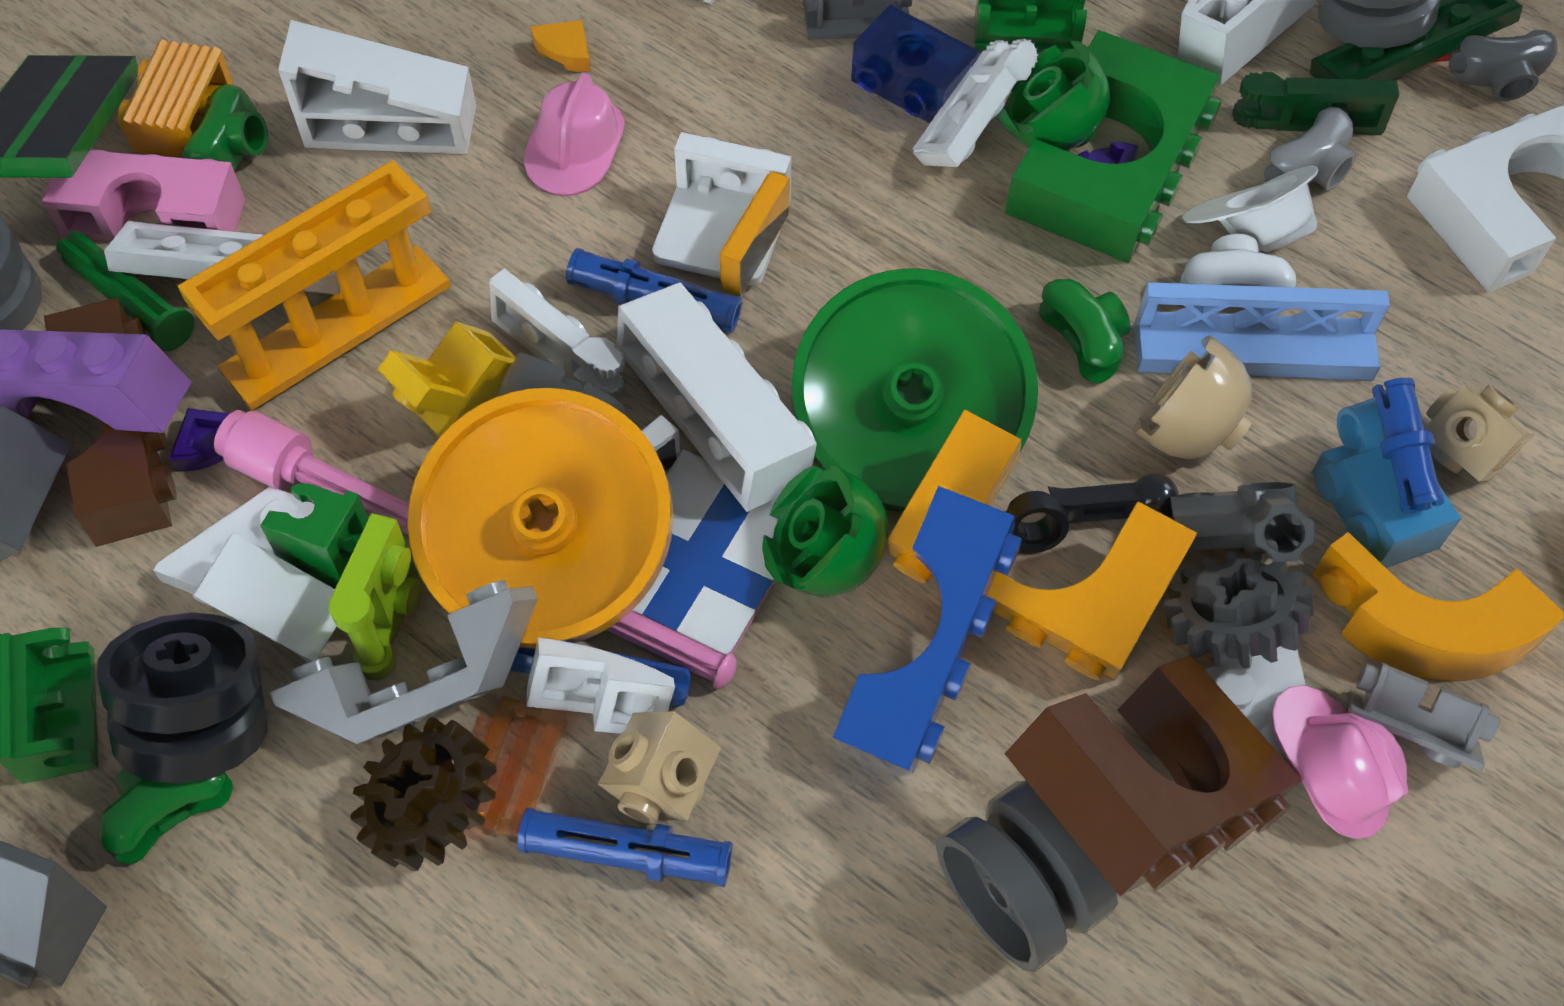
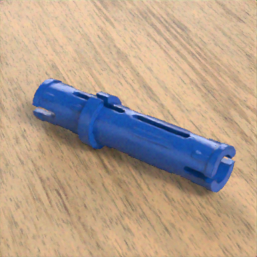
M576 248L570 257L566 270L567 284L577 285L613 296L614 303L621 305L681 282L696 301L705 304L715 324L728 333H733L741 314L742 297L718 292L643 269L639 261L626 258L624 262H620Z
M527 808L525 810L518 833V850L520 852H534L585 863H596L646 872L647 880L662 882L665 876L714 883L725 887L729 876L733 843L730 841L719 842L673 834L672 826L656 824L654 830L603 822L596 819L537 811L534 808ZM565 836H572V837L590 839V840H595V841L613 843V844H617V845H616V846H609V845H603V844H598V843H592V842H586V841L568 839V838H564V837H565ZM635 848H642V849L654 850V851L661 852V853H667V854H671V853H672V854H678V855H683V856H689V858L686 859V858H680V857H674V856L663 855V854H661V853H655V852H649V851H648V852H644V851H639V850H634V849H635Z

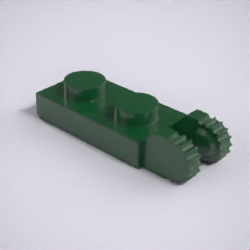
M1250 72L1249 75H1245L1244 79L1242 78L1239 93H1241L1240 97L1243 98L1241 100L1238 99L1237 103H1235L1232 117H1234L1233 121H1236L1237 125L1240 124L1243 127L1307 132L1313 126L1318 112L1329 107H1336L1346 112L1352 120L1353 134L1382 135L1400 94L1397 80L1288 77L1284 80L1274 72H1262V74Z

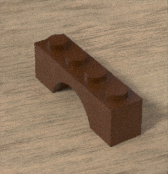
M118 298L44 316L46 331L146 335L139 318L129 320ZM106 424L98 439L85 452L66 463L74 516L96 547L172 526L168 502L177 499V492L169 467L166 463H160L158 452L167 449L165 432L115 430Z

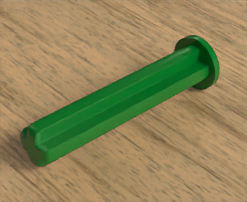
M70 231L65 239L58 240L56 251L61 254L62 261L108 299L118 298L125 313L132 319L139 318L143 328L150 333V339L162 351L175 350L189 339L195 324L190 312L180 307L173 308L132 273L109 271L104 250L82 232Z

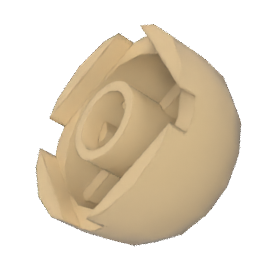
M1211 335L1201 340L1206 350L1203 356L1200 358L1190 351L1154 394L1149 403L1156 404L1160 408L1151 418V423L1148 425L1139 418L1134 426L1133 433L1151 447L1168 456L1191 460L1207 456L1220 445L1227 450H1231L1243 438L1252 424V421L1244 416L1252 400V382L1246 367L1231 350Z

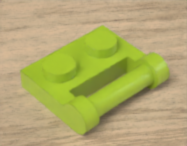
M371 513L335 588L328 607L334 623L340 630L347 632L355 648L353 654L354 663H360L366 679L377 681L389 676L395 668L396 657L391 645L404 616H411L418 607L422 594V580L419 579L411 558V551L406 545L397 519Z

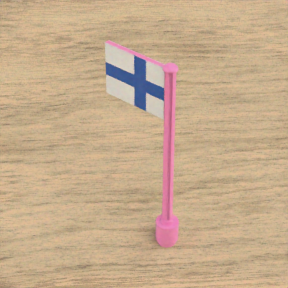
M241 410L233 411L219 426L214 440V449L218 455L223 457L228 467L267 486L282 491L290 488L293 484L307 483L344 495L347 490L357 493L361 498L367 515L370 516L371 513L397 519L401 531L408 534L409 503L314 458V454L311 451V441L306 434L257 411H249L247 413ZM683 449L666 475L673 503V529L668 554L653 586L640 603L618 623L606 630L681 667L687 668L689 671L712 681L713 688L720 689L728 685L733 679L737 668V660L733 653L776 582L765 567L762 551L764 535L770 538L774 536V529L778 519L769 514L776 499L746 512L707 461Z

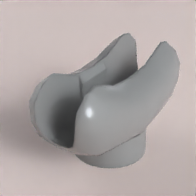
M1336 107L1324 109L1318 112L1313 126L1297 139L1273 148L1270 152V161L1273 165L1267 166L1264 170L1265 182L1289 171L1314 165L1319 170L1308 185L1316 182L1327 191L1334 189L1346 177L1356 159V153L1348 148L1353 135V123L1348 114Z

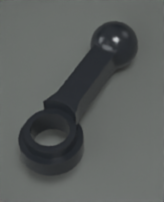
M1152 473L1140 477L1133 483L1064 489L1048 486L1050 494L1043 491L1025 492L1010 502L1006 512L1015 516V529L1012 535L1022 538L1019 551L1023 553H1040L1060 544L1069 531L1070 523L1129 518L1137 502L1171 518L1170 497L1179 495L1176 484L1170 478L1162 474ZM1034 513H1045L1046 515L1035 522H1021L1026 516Z

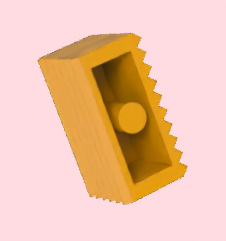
M161 39L158 41L151 58L141 61L138 68V85L131 99H124L121 102L118 111L119 127L125 133L134 153L182 158L183 147L203 120L212 92L220 85H233L224 56L218 47L214 45L212 48H209L205 44L199 47L195 43L189 46L184 41L178 44L174 40L168 43Z

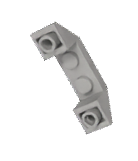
M500 580L466 594L470 605L447 615L463 657L428 670L426 673L430 680L429 684L410 691L407 682H403L371 694L359 662L333 666L330 657H324L291 670L294 682L271 691L270 695L275 706L359 744L389 736L403 730L404 726L409 723L415 725L430 717L500 689L505 684L538 600L533 586L508 588L506 581Z

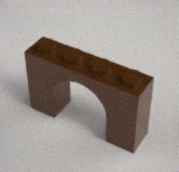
M1191 655L1157 667L1117 710L1164 764L1176 783L1156 771L1133 749L1087 693L1046 707L1004 753L1120 897L1146 882L1150 884L1154 891H1157L1171 882L1187 867L1195 870L1204 864L1222 847L1225 851H1228L1243 841L1254 830L1257 833L1264 831L1290 809L1291 806L1283 797L1302 781L1299 775Z

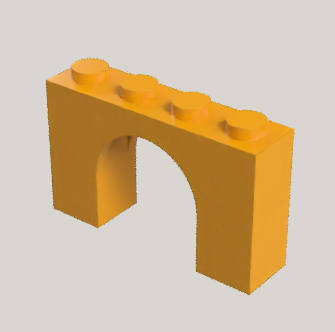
M967 410L963 411L887 539L889 553L896 558L893 563L895 568L923 584H927L930 577L936 580L927 567L916 557L912 547L938 486L991 506L1020 458V438ZM1137 502L1102 564L1083 581L1066 588L1045 590L1022 585L1008 576L996 572L987 597L997 600L994 613L1010 621L1006 629L1017 638L1038 648H1041L1044 641L1068 654L1064 660L1066 664L1091 679L1100 680L1102 675L1105 674L1116 680L1190 548L1197 532Z

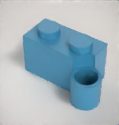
M1372 398L1342 408L1337 415V430L1343 445L1322 452L1312 470L1320 495L1326 501L1332 503L1346 526V532H1349L1386 568L1440 549L1462 519L1440 485V492L1444 497L1442 505L1433 506L1432 502H1430L1431 509L1418 512H1402L1391 460L1383 458L1380 443L1385 440L1376 399Z

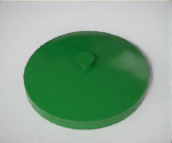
M920 268L889 270L870 275L847 286L833 296L812 319L802 336L793 364L791 382L793 416L797 420L803 421L810 428L817 446L813 461L823 470L830 469V465H833L857 476L875 492L885 509L904 512L964 410L1020 438V452L1029 437L1037 410L1038 378L1035 361L1030 346L1015 319L1003 305L980 287L960 277L936 270Z

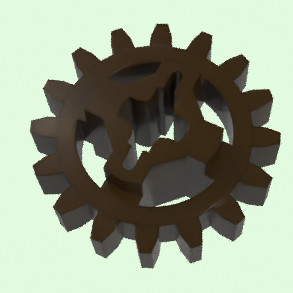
M430 717L423 728V732L411 723L405 725L403 741L397 745L385 739L381 743L385 754L380 762L367 761L364 765V769L372 775L369 782L354 787L353 795L364 801V805L350 814L351 821L362 827L356 837L357 840L371 849V854L394 868L400 863L411 871H418L424 857L437 866L444 863L445 847L450 843L463 850L467 846L466 836L463 831L469 824L483 826L486 821L477 812L479 804L495 799L496 795L494 790L483 783V781L489 779L497 772L496 765L485 758L490 750L488 746L458 722L451 719L445 726L435 717Z

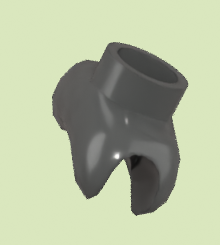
M1533 30L1526 35L1495 38L1470 35L1465 37L1460 43L1461 51L1455 52L1450 57L1449 67L1460 82L1468 85L1490 86L1496 100L1510 101L1528 94L1537 86L1538 76L1547 70L1557 55L1558 43L1556 37L1547 30Z

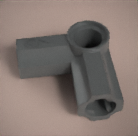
M1250 483L1238 486V491L1193 492L1170 497L1172 517L1170 519L1197 532L1188 551L1240 548V551L1254 554L1255 552H1261L1262 554H1267L1273 562L1298 561L1301 552L1307 546L1315 543L1314 520L1297 507L1296 484Z

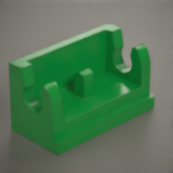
M977 0L974 54H981L982 51L987 49L986 46H989L990 42H995V40L1008 41V44H1012V41H1017V39L1031 40V43H1035L1034 46L1037 48V54L1053 45H1057L1061 52L1075 49L1070 41L1082 43L1087 19V10H1084L1085 0Z
M302 483L293 485L291 491L296 499L301 502H311L314 504L312 513L304 518H294L286 512L269 511L260 526L277 557L335 589L369 519L357 493L347 490L344 495L312 484Z
M47 628L11 635L10 633L0 634V764L22 784L98 768L94 648L88 641L70 643L69 628Z

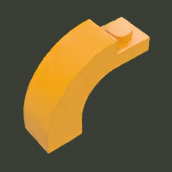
M1349 532L1329 546L1312 574L1321 584L1327 597L1337 605L1344 606L1353 615L1340 635L1358 650L1377 662H1383L1419 678L1438 681H1468L1497 674L1525 658L1564 620V611L1517 568L1486 593L1472 599L1444 601L1422 595L1398 580Z

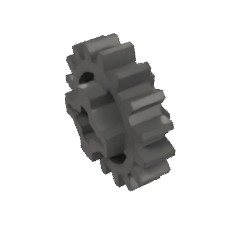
M1231 551L1226 555V562L1218 564L1209 557L1202 558L1203 570L1198 572L1193 569L1184 568L1181 570L1182 583H1170L1168 586L1169 600L1165 601L1168 629H1172L1173 642L1176 646L1188 644L1189 655L1194 659L1200 658L1206 653L1213 654L1214 666L1222 667L1228 658L1239 660L1242 668H1250L1252 657L1261 655L1270 663L1278 661V647L1281 646L1285 649L1296 651L1299 648V634H1310L1312 630L1311 587H1305L1304 574L1301 571L1287 573V561L1272 562L1269 565L1264 564L1261 552H1255L1249 559L1238 558L1235 551Z

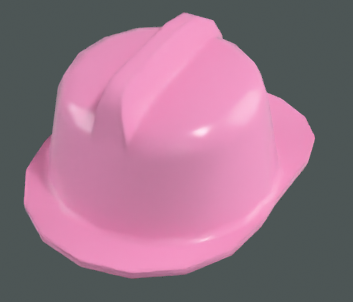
M582 72L578 81L561 83L551 88L544 96L540 115L525 149L523 163L528 178L539 189L553 195H576L586 192L600 183L611 166L623 135L625 121L621 111L611 103L605 91L593 84L589 73Z
M1306 685L1287 688L1276 697L1271 711L1273 732L1282 752L1294 771L1302 779L1301 782L1305 786L1313 805L1323 821L1338 834L1352 839L1372 837L1385 825L1390 805L1406 797L1408 793V785L1406 783L1407 763L1402 748L1394 735L1385 727L1355 714L1348 713L1341 703L1324 691Z

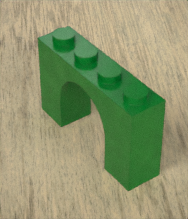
M1098 30L1088 48L1100 62L1109 84L1110 103L1105 117L1120 122L1137 132L1147 143L1151 152L1135 161L1107 164L1083 158L1034 138L1011 178L1005 214L1129 263L1139 243L1147 246L1151 244L1163 215L1156 212L1160 203L1170 207L1183 177L1177 171L1180 165L1188 169L1191 167L1201 145L1203 137L1197 135L1199 129L1209 132L1215 121L1222 100L1213 97L1220 74Z

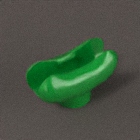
M225 84L220 85L212 92L203 120L183 147L182 158L213 159L231 162L235 170L245 156L259 155L265 150L268 142L266 122L242 88Z
M1056 279L1048 282L1042 291L1041 297L1043 302L1039 308L1040 318L1061 333L1077 355L1080 375L1095 384L1109 380L1118 371L1124 352L1121 337L1130 332V319L1123 302L1113 292H1107L1094 297L1080 282L1073 279Z
M122 769L115 779V786L122 796L103 812L97 827L99 842L103 849L112 854L113 858L119 863L133 864L141 861L157 840L177 824L196 813L223 807L230 799L233 783L225 772L209 779L175 784L147 781Z

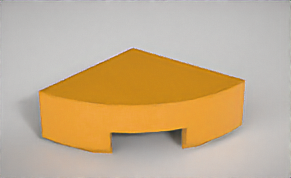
M583 20L530 26L533 45L540 56L544 58L547 56L556 62L562 63L564 69L569 71H591Z

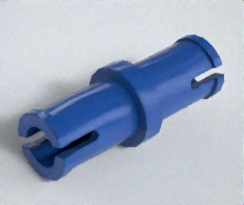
M1404 377L1385 381L1384 386L1386 390H1384L1383 385L1377 384L1372 388V394L1376 399L1385 440L1380 443L1383 458L1391 460L1401 501V511L1418 512L1432 508L1430 502H1432L1433 506L1442 505L1444 497L1440 492L1430 452L1435 447L1433 432L1424 429L1414 389V379Z

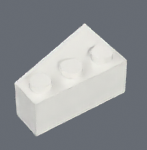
M290 21L278 71L305 148L468 154L476 102L467 66L298 21Z

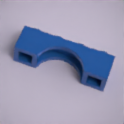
M938 486L912 547L916 557L933 574L940 587L942 612L937 632L925 651L908 665L886 673L859 674L833 735L834 739L911 772H914L919 760L928 764L931 763L945 729V726L935 722L945 697L957 700L971 666L970 662L961 659L971 634L980 638L983 637L994 612L997 600L987 597L996 572L1008 576L1020 549L1022 538L1012 535L1015 529L1014 515Z

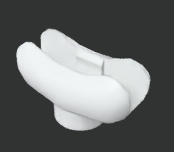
M1230 234L1217 239L1212 244L1210 252L1199 253L1187 262L1180 280L1182 284L1295 287L1297 283L1295 271L1286 260L1281 257L1259 253L1257 240L1246 234Z

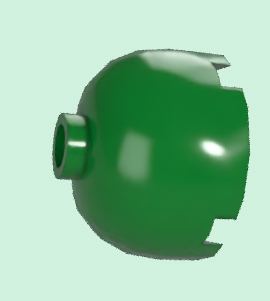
M1070 41L1075 49L1061 52L1057 45H1053L1039 52L1037 56L1038 62L1035 63V68H1031L1032 72L1027 80H1020L1015 83L1005 105L997 114V119L1007 131L1027 148L1030 147L1034 138L1065 151L1084 146L1093 139L1105 118L1110 103L1107 76L1091 50L1079 41Z
M816 465L806 468L788 482L775 500L769 514L778 519L774 529V536L770 538L764 535L762 544L765 567L775 581L795 590L823 598L852 592L869 579L882 560L887 546L889 530L886 510L875 492L857 476L833 465H830L831 468L826 470Z

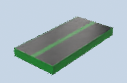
M28 55L0 91V178H72L138 77L136 56Z

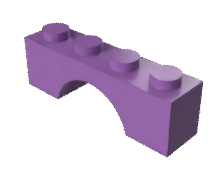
M0 329V406L2 405L26 419L40 397L79 408L105 422L115 430L164 433L192 383L150 337L145 334Z

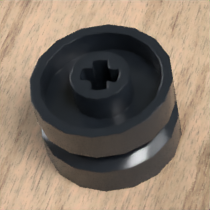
M193 612L161 616L131 627L110 641L98 658L97 679L102 704L107 710V729L112 754L125 771L142 779L178 784L212 778L238 767L259 749L268 732L256 638L242 623L221 615Z

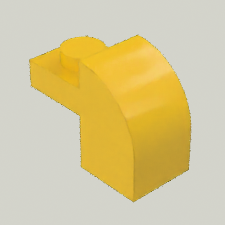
M455 321L428 360L390 350L377 370L395 387L392 391L393 397L404 407L415 412L437 435L441 436L465 413L499 395L504 375L516 357L490 332Z

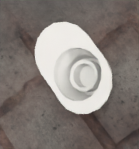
M1314 165L1301 167L1280 175L1262 185L1209 200L1185 212L1182 219L1186 223H1204L1219 220L1230 234H1246L1255 238L1258 242L1259 251L1269 252L1280 249L1313 233L1317 228V219L1313 210L1308 183L1317 175L1319 169Z

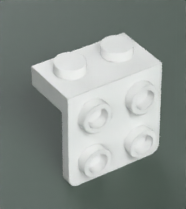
M681 132L674 148L677 187L652 247L653 259L659 265L720 278L719 253L765 177L771 171L790 178V205L792 156L774 153L767 149H756L724 142L712 137H702ZM778 235L748 285L754 286L762 282Z

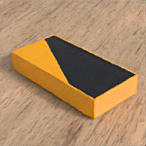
M773 171L767 174L719 253L720 282L723 292L740 297L743 295L789 216V177Z

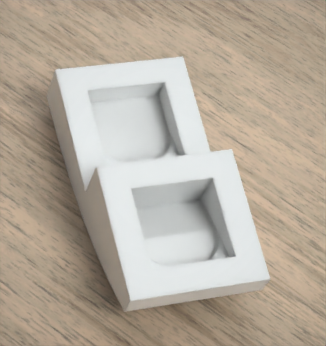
M538 637L526 687L527 707L592 713L594 731L622 734L633 713L668 712L675 684L674 678L635 660L585 645Z

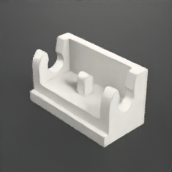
M235 532L225 542L192 597L301 656L300 658L308 662L318 659L336 628L328 607L335 589Z

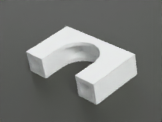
M1564 102L1558 107L1539 115L1528 114L1513 125L1494 133L1490 131L1483 132L1475 136L1468 143L1449 151L1445 149L1437 150L1426 157L1417 169L1418 175L1407 198L1487 293L1534 274L1556 240L1553 233L1515 191L1509 176L1524 172H1538L1564 179Z

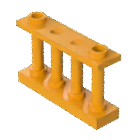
M394 160L389 161L178 285L185 302L217 341L227 335L230 336L237 354L217 365V368L251 411L451 287L447 276L417 244L412 246L407 227L432 211L428 196ZM386 240L391 260L362 277L356 258ZM335 271L341 288L340 294H334L311 308L304 289ZM283 303L290 322L259 340L251 321Z

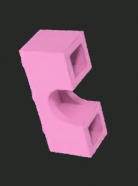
M95 149L88 152L72 178L50 179L42 203L62 238H66L70 231L82 232L90 240L111 242L130 218L147 210H156L163 225L235 232L246 199L231 162L213 159L198 160L163 157L156 154L115 153Z

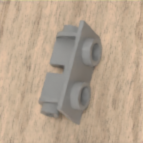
M1383 662L1378 668L1367 663L1364 665L1356 688L1366 693L1364 695L1352 689L1349 690L1347 694L1348 713L1382 725L1394 737L1397 735L1421 745L1420 749L1425 755L1443 765L1457 768L1460 767L1461 763H1465L1481 771L1483 770L1485 763L1480 744L1477 740L1479 738L1490 742L1497 731L1500 721L1499 717L1489 713L1488 705L1441 687L1430 709L1420 705L1429 686L1428 681L1393 668Z

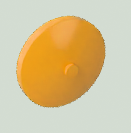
M557 388L525 389L497 396L478 405L456 420L439 437L422 462L414 481L408 509V534L413 559L420 577L437 602L446 611L453 613L470 605L466 594L487 584L505 580L508 588L533 586L538 600L519 647L535 649L538 637L570 643L580 642L605 631L629 614L645 597L656 581L668 554L673 529V503L667 476L655 449L644 433L625 414L610 404L581 392Z

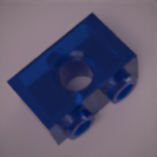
M889 5L853 42L851 81L860 85L867 92L875 93L899 106L910 115L931 123L968 70L976 62L980 51Z

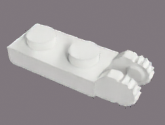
M1017 39V41H1012V44H1008V41L995 40V42H990V45L986 46L987 49L982 51L973 66L967 69L913 147V154L924 166L958 167L961 162L971 155L975 148L976 140L989 121L1002 110L1005 103L1004 99L1015 83L1020 80H1027L1032 72L1031 68H1035V63L1038 62L1035 43H1031V40Z
M505 268L489 279L491 319L496 325L538 358L566 370L565 376L583 385L587 381L615 399H619V396L623 395L624 381L620 372H623V367H625V357H623V352H620V348H615V344L607 338L589 337L583 325L576 318L570 315H563L544 299L535 286L527 282H521Z

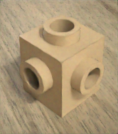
M1490 384L1483 391L1477 386L1464 385L1459 391H1456L1453 387L1447 389L1426 412V415L1432 420L1424 428L1433 432L1435 447L1430 452L1437 461L1454 473H1458L1464 468L1479 482L1491 480L1533 437L1534 433L1512 416L1519 407ZM1472 420L1476 422L1478 427L1474 438L1470 436L1468 430Z
M675 711L633 713L624 732L614 741L608 755L609 763L598 785L619 799L618 809L624 815L637 822L655 825L657 820L688 821L692 810L703 797L705 782L721 747Z

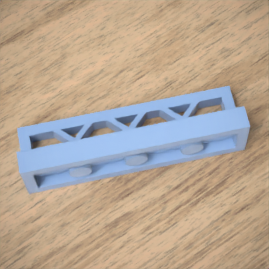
M1147 282L1134 323L1138 372L1171 374L1190 351L1201 358L1206 352L1201 340L1211 335L1231 350L1244 363L1249 376L1373 381L1381 368L1375 332L1390 306L1388 291ZM1158 304L1185 306V308L1176 312L1156 311ZM1227 307L1245 308L1235 314L1218 313ZM1287 309L1305 310L1293 316L1276 315ZM1348 311H1364L1361 318H1336V316Z

